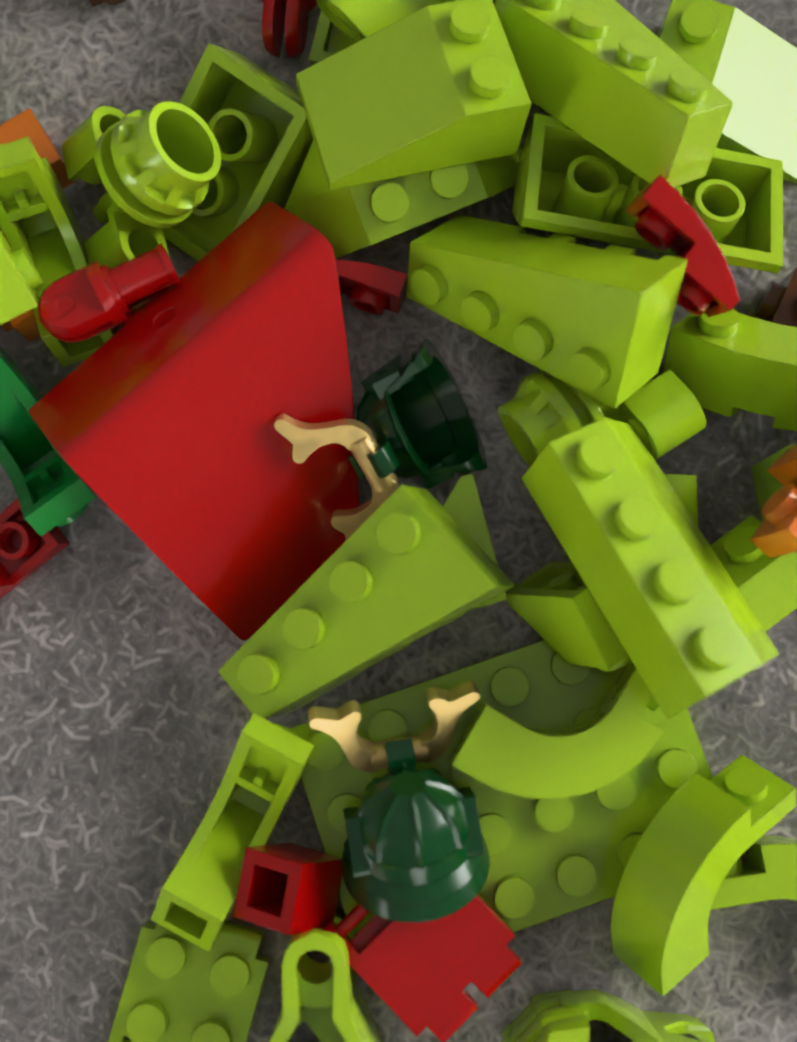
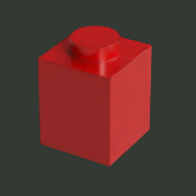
M293 843L246 847L233 917L288 936L314 928H325L331 921L334 922L342 880V858Z

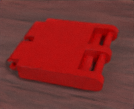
M479 895L460 910L432 921L415 923L397 922L373 915L350 938L347 934L369 913V911L357 904L338 925L331 921L323 929L337 933L345 940L349 952L350 966L416 1036L428 1027L441 1042H446L478 1009L477 1002L464 989L471 981L489 998L522 964L519 956L507 945L515 937L513 930Z

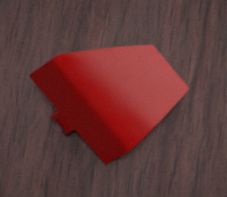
M272 201L265 203L181 276V283L168 286L129 305L131 312L126 314L128 321L122 323L123 328L29 410L30 416L67 464L138 538L243 641L249 639L346 541L345 534L331 525L333 512L337 509L359 507V478L347 458L352 453L351 450L338 443L327 444L313 451L304 463L299 464L292 458L293 444L274 427L277 416L282 413L306 423H323L340 419L355 420L346 331L333 245L315 227Z

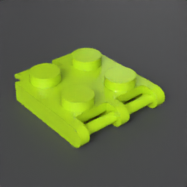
M226 920L208 952L157 923L155 925L146 922L141 927L108 1042H247L270 961L269 957L258 954L264 931Z

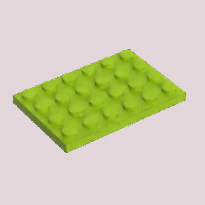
M545 640L359 704L362 719L358 725L357 734L361 738L379 742L415 736L429 728L434 720V712L430 709L426 697V690L428 688L438 687L449 690L467 681H474L476 683L480 699L466 709L458 719L448 750L437 760L430 763L418 762L416 767L423 769L435 768L456 789L470 787L476 797L481 833L485 839L490 857L488 877L478 895L501 917L513 932L614 897L634 848L661 807L694 773L697 772L709 781L713 778L688 708L667 719L660 706L654 711L646 707L641 715L642 718L665 731L649 754L630 772L615 782L580 796L563 799L520 797L491 788L453 766L449 759L482 703L487 704L527 729L546 733L573 729L589 720L601 708L624 667L605 672L598 668L569 664ZM309 722L289 728L298 737L314 745L307 760L308 764L301 776L302 783L325 853L342 858L344 842L347 839L343 809L359 806L365 794V787L373 778L382 777L388 773L387 768L378 769L375 773L356 769L349 763L341 746L333 737L322 731L312 729ZM342 874L339 895L347 916L358 903L348 892ZM369 912L351 930L352 935L354 936L356 932L362 927L363 923L367 919L372 917L374 914Z

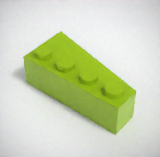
M495 0L494 6L531 102L648 183H651L661 175L675 188L705 177L734 102L616 0Z
M402 484L256 631L218 672L252 714L255 713L266 720L289 714L354 678L363 670L385 658L395 655L410 646L414 641L439 627L451 623L465 615L472 608L502 594L515 585L427 489Z

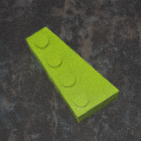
M458 214L410 242L406 297L615 409L659 372L688 259L664 255L659 260L635 256V249L610 244L604 249L576 244V237L557 233H553L547 238L529 235L526 233L525 227Z

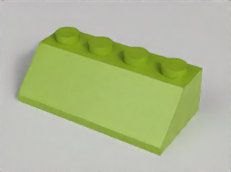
M534 113L516 169L512 214L519 225L675 255L670 248L663 251L644 240L634 227L637 220L625 211L638 193L649 183L555 117ZM716 148L705 177L675 187V189L697 212L712 233L728 265L778 274L783 267V161Z
M605 417L548 442L521 479L667 719L780 655L632 424Z

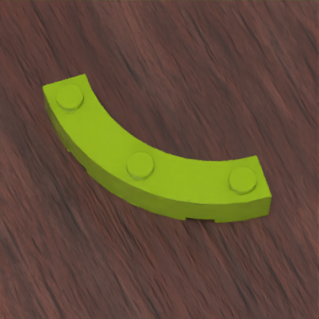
M734 309L712 317H708L705 313L702 316L691 313L671 327L663 373L671 369L694 394L702 408L728 417L733 416L739 409L775 417L773 428L797 431V327L757 319L739 313Z

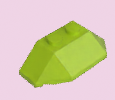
M313 139L284 209L321 232L333 245L335 258H338L465 208L515 186L517 162L521 153V147L519 144L517 154L329 190Z

